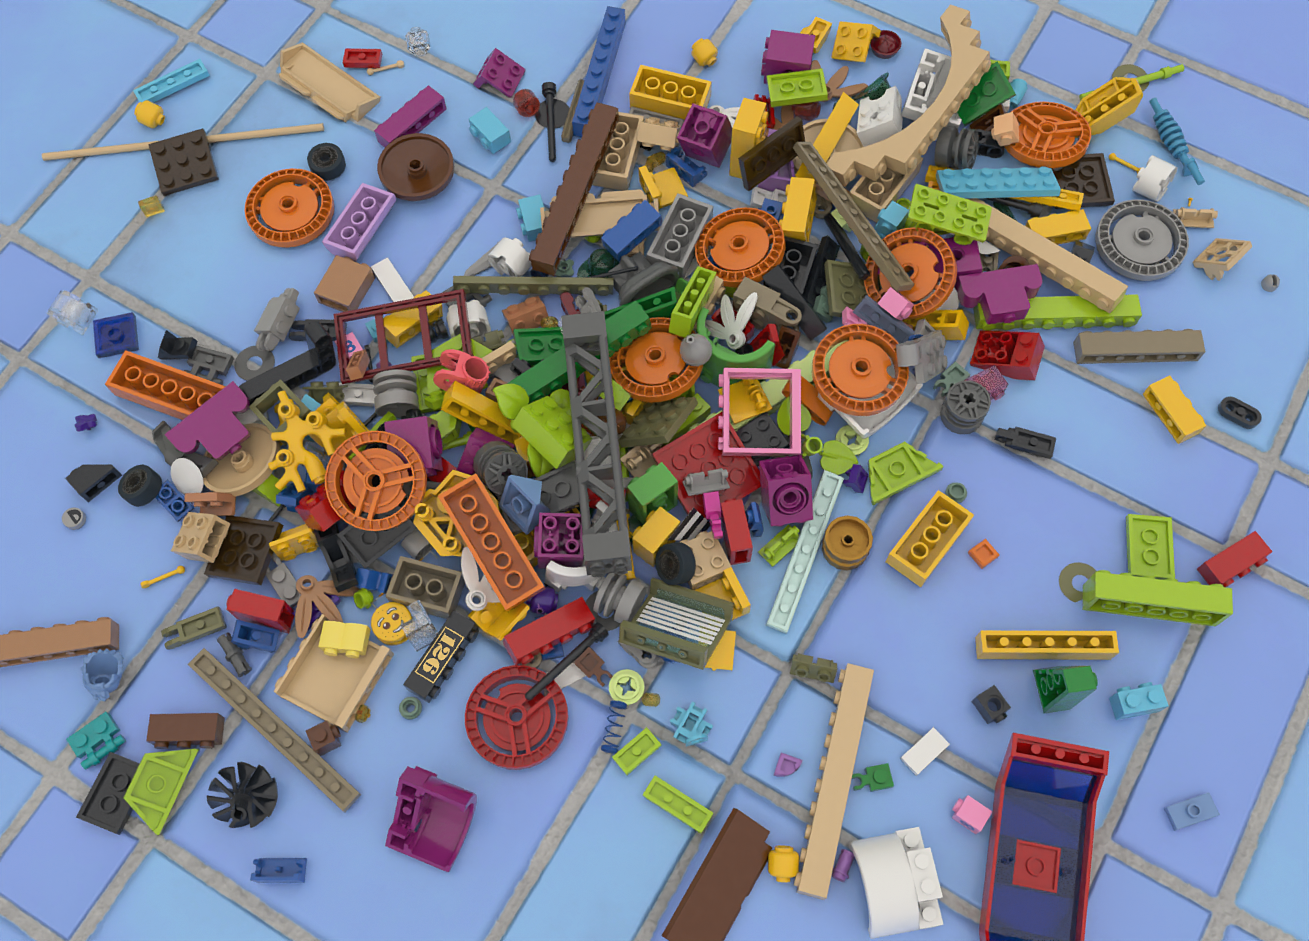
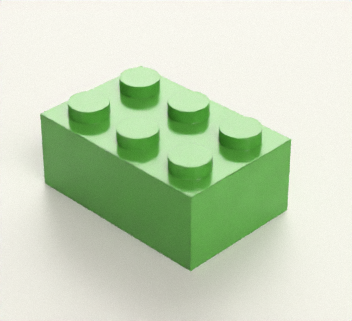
M663 462L657 466L652 465L640 478L635 477L629 482L627 494L628 505L632 515L644 525L647 522V516L652 510L656 511L659 507H662L669 512L678 505V481Z

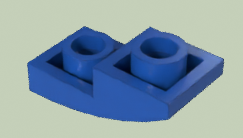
M168 479L162 483L161 489L155 498L179 522L194 507L189 502H184L185 497Z
M751 502L745 511L748 528L752 530L753 537H761L764 528L760 508L756 502Z

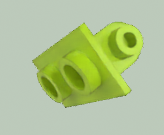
M788 524L761 548L758 553L774 567L795 548L800 530L795 525L791 527Z

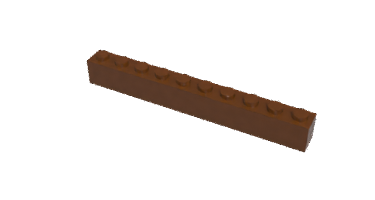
M596 102L594 109L590 110L588 124H584L582 138L578 139L576 152L570 157L569 169L564 171L563 183L557 188L555 201L551 202L550 214L543 221L542 233H538L536 247L530 252L529 261H531L532 270L555 276L619 121L617 107Z

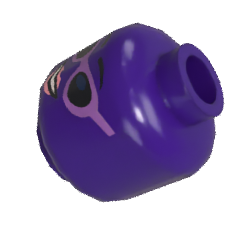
M544 586L545 590L526 601V604L530 605L531 613L547 615L557 609L559 595L555 593L554 588Z

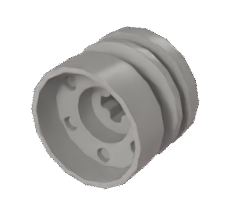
M388 370L380 372L373 377V392L377 395L374 398L375 413L383 417L389 411L396 418H401V416H406L407 410L419 409L418 396L415 393L417 391L415 373L407 370Z
M609 573L598 589L593 611L599 614L603 611V615L608 617L616 610L614 621L620 624L623 620L631 622L643 603L647 585L633 579L626 587V575L623 574L619 577V575Z

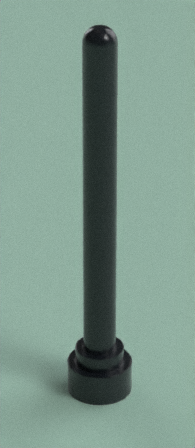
M545 82L542 84V94L546 98L549 161L555 162L556 144L553 98L557 92L555 83Z
M984 198L1025 211L1031 218H1039L1043 208V204L1037 202L1035 204H1027L1011 198Z
M598 622L595 623L588 633L589 636L526 692L525 698L529 701L532 700L594 642H602L609 635L606 628Z

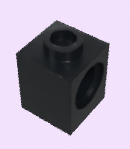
M995 685L971 701L987 724L995 721L996 724L1007 717L1006 712L1011 708ZM988 702H993L997 706V711L990 710Z

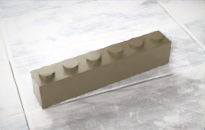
M1171 329L1163 331L1144 330L1139 332L1125 330L1122 332L1103 331L1094 333L1084 331L1079 333L1073 342L1077 364L1199 361L1206 352L1201 330L1184 329L1182 331H1173Z

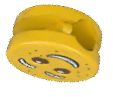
M388 602L378 607L373 613L371 628L375 636L382 643L391 646L399 645L407 641L412 635L414 619L404 605L397 602Z

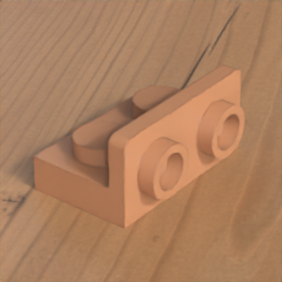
M221 492L185 493L184 502L194 503L193 507H200V513L216 516L235 515L236 497L232 494Z

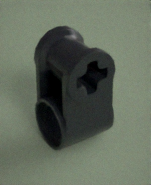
M977 129L979 135L977 155L991 158L1002 157L1005 146H1000L997 140L993 139L991 132Z

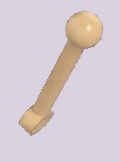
M399 60L396 64L375 69L368 68L367 74L373 75L375 72L395 67L403 68L404 62Z

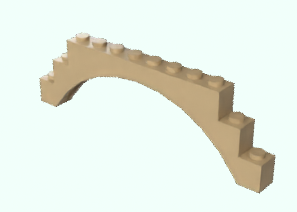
M950 4L940 17L941 32L951 51V67L944 87L934 103L921 117L902 131L883 141L863 148L836 152L826 163L842 186L846 187L855 178L856 173L877 181L887 168L907 176L910 170L916 167L920 157L926 154L932 141L937 139L942 128L947 126L951 116L957 113L964 99L966 100L969 97L973 87L979 84L983 74L988 72L991 67L990 52L980 48V31L970 28L972 23L970 11Z

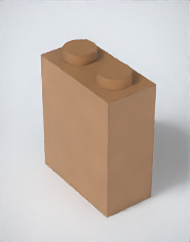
M336 255L314 291V295L318 303L341 312L356 310L372 285L375 276L369 265L365 263L359 264L349 257L343 258Z

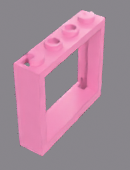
M724 368L723 374H719V387H722V395H719L718 407L722 408V416L718 418V429H722V437L718 438V450H722V456L788 457L800 455L801 369ZM730 379L790 380V449L729 448Z

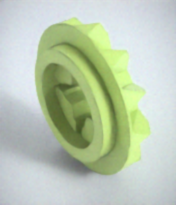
M849 425L840 428L835 438L836 441L845 444L854 455L858 456L867 449L869 444V437L862 439ZM855 436H857L855 443L847 445L849 441L848 438L852 439Z
M625 669L618 671L609 682V692L615 701L624 702L629 706L630 704L637 703L643 696L644 681L633 670ZM631 680L630 687L634 691H627L623 696V688L620 685H626Z

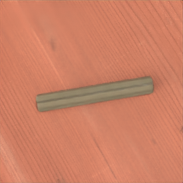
M582 79L578 80L561 135L563 142L569 143L573 137L572 120L585 81Z

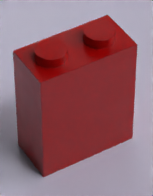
M735 498L727 499L721 503L722 518L719 519H721V528L730 565L751 562L753 545L742 499L736 500Z
M234 589L232 595L227 599L226 610L236 619L277 629L280 632L290 633L295 616L292 614L294 610L285 600Z

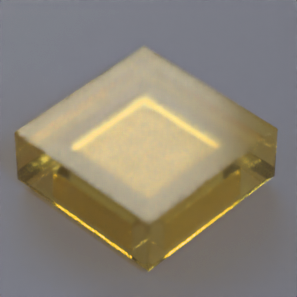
M157 195L138 201L139 207L146 217L165 212L164 206Z

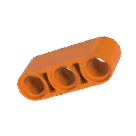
M801 376V404L808 409L814 422L825 426L835 410L831 412L817 397L819 394L817 389ZM790 380L787 381L782 390V394L786 398L790 396Z

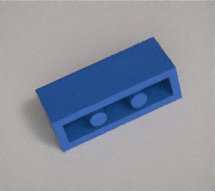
M646 200L641 204L637 203L627 216H622L612 229L609 228L603 233L601 237L602 244L619 262L623 255L632 251L662 224V217Z

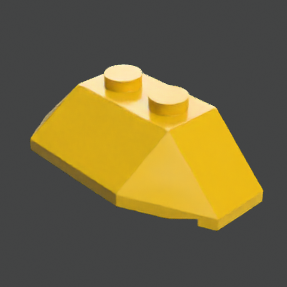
M1114 77L1082 98L1075 110L1089 123L1091 135L1101 134L1133 114L1144 94L1136 78Z

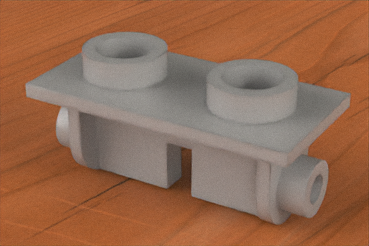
M722 468L708 471L707 477H705L704 472L688 474V476L684 477L683 481L688 496L730 488L726 480L728 472Z

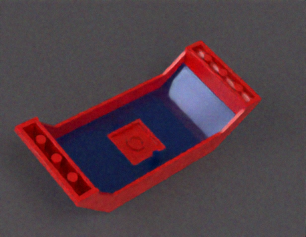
M1012 733L995 786L979 924L980 941H1084L1096 805L1105 776L1108 774L1109 751Z

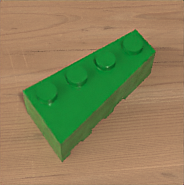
M1056 666L1033 670L1043 713L1070 710L1097 689V676L1092 672L1091 666Z

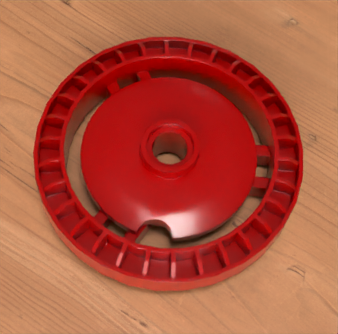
M525 665L503 667L484 677L470 694L465 710L467 736L479 755L489 763L509 770L531 768L548 759L560 746L567 731L569 717L565 696L554 680L544 688L548 692L545 697L540 692L530 701L525 698V694L532 686L526 684H510L500 688V696L497 699L488 696L494 688L508 681L526 680L537 683L546 675L545 672ZM553 699L556 718L552 732L541 746L531 751V748L544 738L549 729L551 711L548 702ZM483 701L487 702L485 709L481 708ZM514 713H522L521 720L517 722L511 720ZM479 714L483 715L484 729L490 740L498 747L512 751V755L495 751L485 743L478 726ZM526 750V754L518 755V751Z

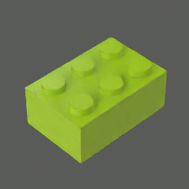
M549 396L521 408L511 426L551 465L558 469L575 460L572 418L569 414L561 409ZM581 427L583 450L585 452L593 438Z

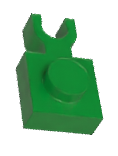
M888 763L866 767V775L860 773L852 774V779L858 778L861 781V785L853 787L854 791L861 790L866 785H869L870 792L894 787Z

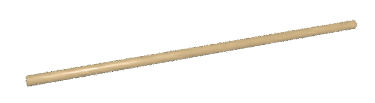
M324 124L207 135L209 143L317 132L324 131ZM158 141L42 153V159L47 161L149 150L148 144Z

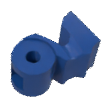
M357 568L356 577L359 583L357 586L387 593L393 574Z

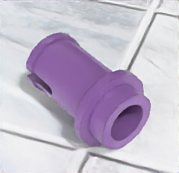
M845 849L841 850L831 875L836 880L845 882L846 879H849L848 872L855 858L852 852Z

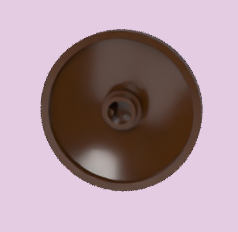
M423 133L408 134L393 140L384 148L377 164L378 175L383 187L388 192L393 193L395 197L407 201L429 199L442 192L452 180L455 168L449 147L439 138Z

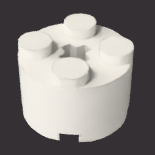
M1151 155L1146 164L1147 167H1142L1138 172L1137 178L1139 180L1133 186L1132 191L1158 202L1168 190L1167 186L1173 181L1178 168Z
M506 237L502 238L488 255L490 257L488 260L490 265L500 275L505 273L509 277H523L532 266L531 261H529L530 253L523 248V243L517 238L513 240Z
M478 300L466 302L471 338L480 335L483 342L484 334L491 332L486 310ZM457 304L451 305L448 308L449 312L446 316L451 338L461 333Z

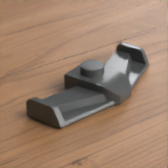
M162 421L152 431L154 442L164 455L165 462L172 466L176 459L186 458L199 468L202 477L205 478L219 464L213 458H208L195 452L185 454L176 449L164 435L171 430L165 421Z

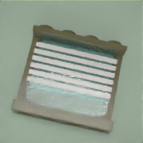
M652 577L650 594L632 621L623 620L620 624L619 642L703 670L732 621L734 603L682 586L668 585L662 580Z

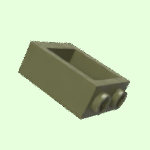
M281 379L249 406L271 432H283L287 428V422L285 421L276 429L263 415L280 400L277 395L278 392L285 390L287 395L300 407L299 418L305 420L306 416L311 412ZM280 440L285 446L288 445L287 442Z

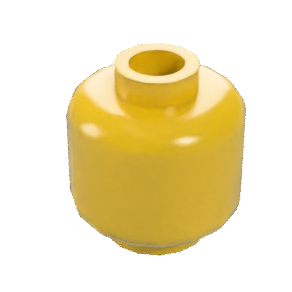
M700 38L692 45L691 55L700 66L708 65L710 67L717 61L718 49L709 39Z
M145 100L139 102L135 108L134 115L139 123L149 128H156L164 123L165 115H163L161 106Z
M775 846V849L771 850L768 855V873L776 877L778 882H790V878L796 877L799 872V854L793 850L792 846Z

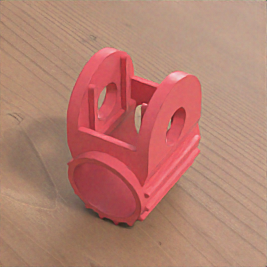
M448 349L441 353L440 362L442 366L449 370L441 369L437 371L433 381L439 388L445 391L456 380L470 389L481 393L491 372L489 371L490 367L486 364L487 362L482 360V358L471 356L459 350Z

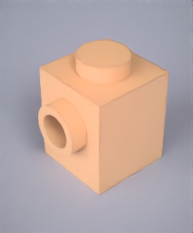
M1013 112L994 117V128L991 130L993 139L997 140L1000 146L1019 142V123Z

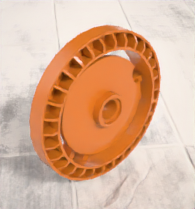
M1033 102L1019 106L1011 111L1020 124L1019 142L1004 146L1007 152L1020 162L1039 168H1059L1073 164L1086 153L1091 139V128L1087 120L1076 110L1054 102ZM1075 136H1077L1078 142L1075 145H1073Z
M290 168L273 172L258 181L247 196L244 211L248 225L256 237L269 245L289 248L306 244L325 231L334 214V200L328 185L317 174L303 169ZM319 195H321V198H322V200H321V207H320V210H319V212H318V214H317V211H318V199H317V197H318ZM258 214H261L262 219L264 220V222H265L270 228H272V229H274V230H276V231H273V230H270V229L264 227V226L259 222Z
M735 208L720 213L705 225L695 245V255L699 267L717 272L716 276L724 280L723 286L735 288L739 287L744 277L755 282L764 280L762 276L781 263L786 248L785 237L781 225L771 214L756 208ZM773 243L770 253L767 255L769 245ZM710 245L714 247L710 249L711 256L714 262L722 269L717 268L708 260L707 253Z
M915 227L904 228L882 239L905 272L914 270L910 279L915 285L911 290L898 292L913 303L922 300L933 290H936L925 301L915 304L911 308V314L904 320L917 319L933 313L948 299L956 283L957 263L951 248L941 236L925 228H917V230ZM914 241L930 244L940 252L944 266L943 274L935 272L934 267L939 263L936 255L928 247L914 243ZM868 256L865 265L870 272V276L864 280V285L868 296L878 303L891 287V284L880 271L879 277L882 289L879 291L877 282L879 267Z
M650 318L652 328L647 334L637 337L631 344L620 348L609 358L613 380L621 385L633 399L650 403L671 400L689 390L701 374L703 365H688L682 373L686 363L681 357L680 345L681 340L685 337L668 332L671 318ZM622 363L626 365L629 375L641 384L633 382L623 373ZM674 374L679 376L670 382L669 378Z
M849 324L834 329L821 340L812 360L811 372L817 391L830 406L849 415L870 416L887 410L900 398L907 385L909 366L898 367L896 344L899 343L890 334L872 325ZM848 340L838 346L833 352L829 361L830 377L827 378L824 367L827 353L838 343ZM891 361L894 365L895 378L891 377L886 370L887 367L891 366ZM856 367L862 368L864 372L858 371ZM888 384L892 385L893 388H887ZM840 392L844 393L847 396L857 399L872 398L880 393L884 394V396L870 401H859L848 398L842 395Z
M385 431L362 432L345 440L331 456L325 473L327 498L337 515L346 523L369 531L389 530L409 520L415 514L416 505L422 503L427 487L425 465L419 453L405 439ZM373 443L389 444L398 449L409 463L405 464L398 455L386 449L371 448L361 452L359 448ZM354 452L356 456L350 460L348 457ZM344 463L347 464L344 472L343 486L347 498L356 507L355 512L347 505L341 494L340 475ZM409 468H411V470H412V475H413V476H410V477H409V473H408V469H409ZM375 475H378L381 480L377 487L372 485V478ZM413 481L410 496L404 506L389 517L374 520L375 514L386 513L396 508L407 495L403 491V485ZM362 511L368 513L367 518L361 516Z

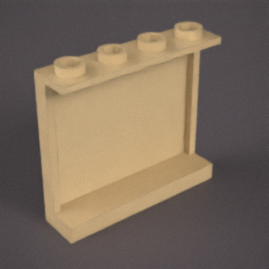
M322 614L312 624V631L309 636L302 640L297 655L289 661L284 676L277 680L274 693L322 720H327L332 725L335 724L339 729L348 733L394 653L384 645L379 646L369 640L366 655H359V658L345 656L346 653H337V656L325 655L324 651L318 646L323 623L329 620Z

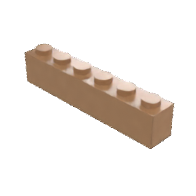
M100 617L97 621L91 622L80 620L71 625L54 624L50 628L33 627L30 631H9L8 634L0 635V667L88 655L92 652L97 653L99 649L103 651L106 648L109 651L119 650V624L109 617Z

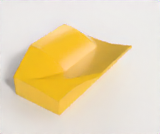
M815 17L811 25L803 28L800 32L801 34L815 35L813 53L815 54L822 48L832 27L831 22Z

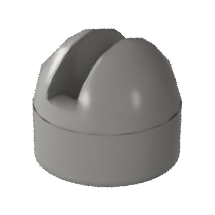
M1275 274L1267 275L1262 280L1261 286L1265 291L1273 292L1278 288L1280 279Z

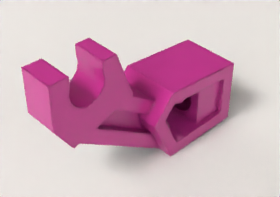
M718 491L703 493L705 518L710 521L713 539L723 538V531L721 530V519H719L722 518Z

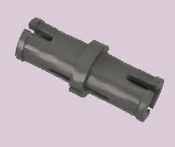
M226 633V636L223 634L217 639V642L224 650L226 660L231 662L239 677H242L243 674H248L252 668L242 655L243 650L231 642L232 637L230 633Z

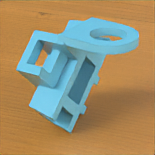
M693 701L687 711L677 707L675 717L670 720V723L677 727L673 737L685 743L686 747L708 741L707 735L713 725L703 720L707 709L704 708L702 710L696 707Z

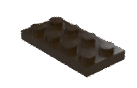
M796 116L738 158L743 186L746 190H752L798 156L793 147L796 142H805L801 118Z

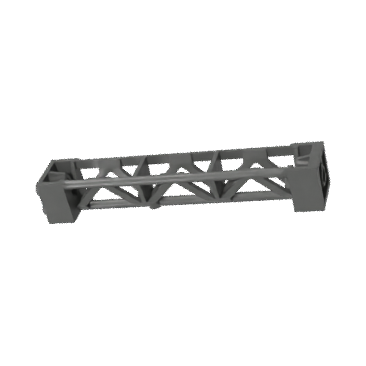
M603 311L561 316L566 354L587 576L591 575L592 577H602L606 573L623 575L628 573V571H632L605 313ZM600 355L601 359H597L594 356ZM575 362L594 376L579 396ZM604 392L605 399L595 400L601 393ZM607 415V423L603 422L596 416ZM581 424L602 439L586 460H584ZM611 455L612 464L600 465ZM613 479L614 488H610L601 480ZM587 488L609 505L593 527H591ZM615 521H618L619 531L606 532Z

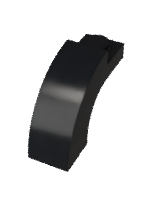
M334 523L325 531L314 530L317 543L326 559L337 592L340 593L358 585L354 564L346 545L337 536L340 532L336 524Z

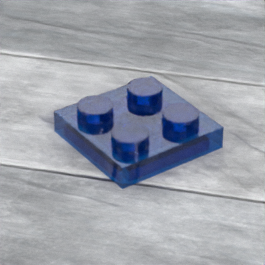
M133 312L93 320L95 354L98 358L123 354L125 350L129 352L139 350L136 316Z

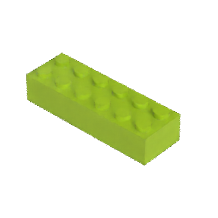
M1099 570L1083 584L1082 610L1216 627L1233 614L1232 588H1226L1221 584L1201 585L1198 581L1185 583L1178 582L1174 578L1160 580L1154 576L1136 577L1131 573L1111 574L1108 570Z

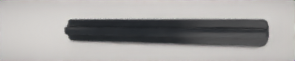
M831 212L828 213L827 216H824V221L857 276L862 280H866L870 276L869 270L844 229Z

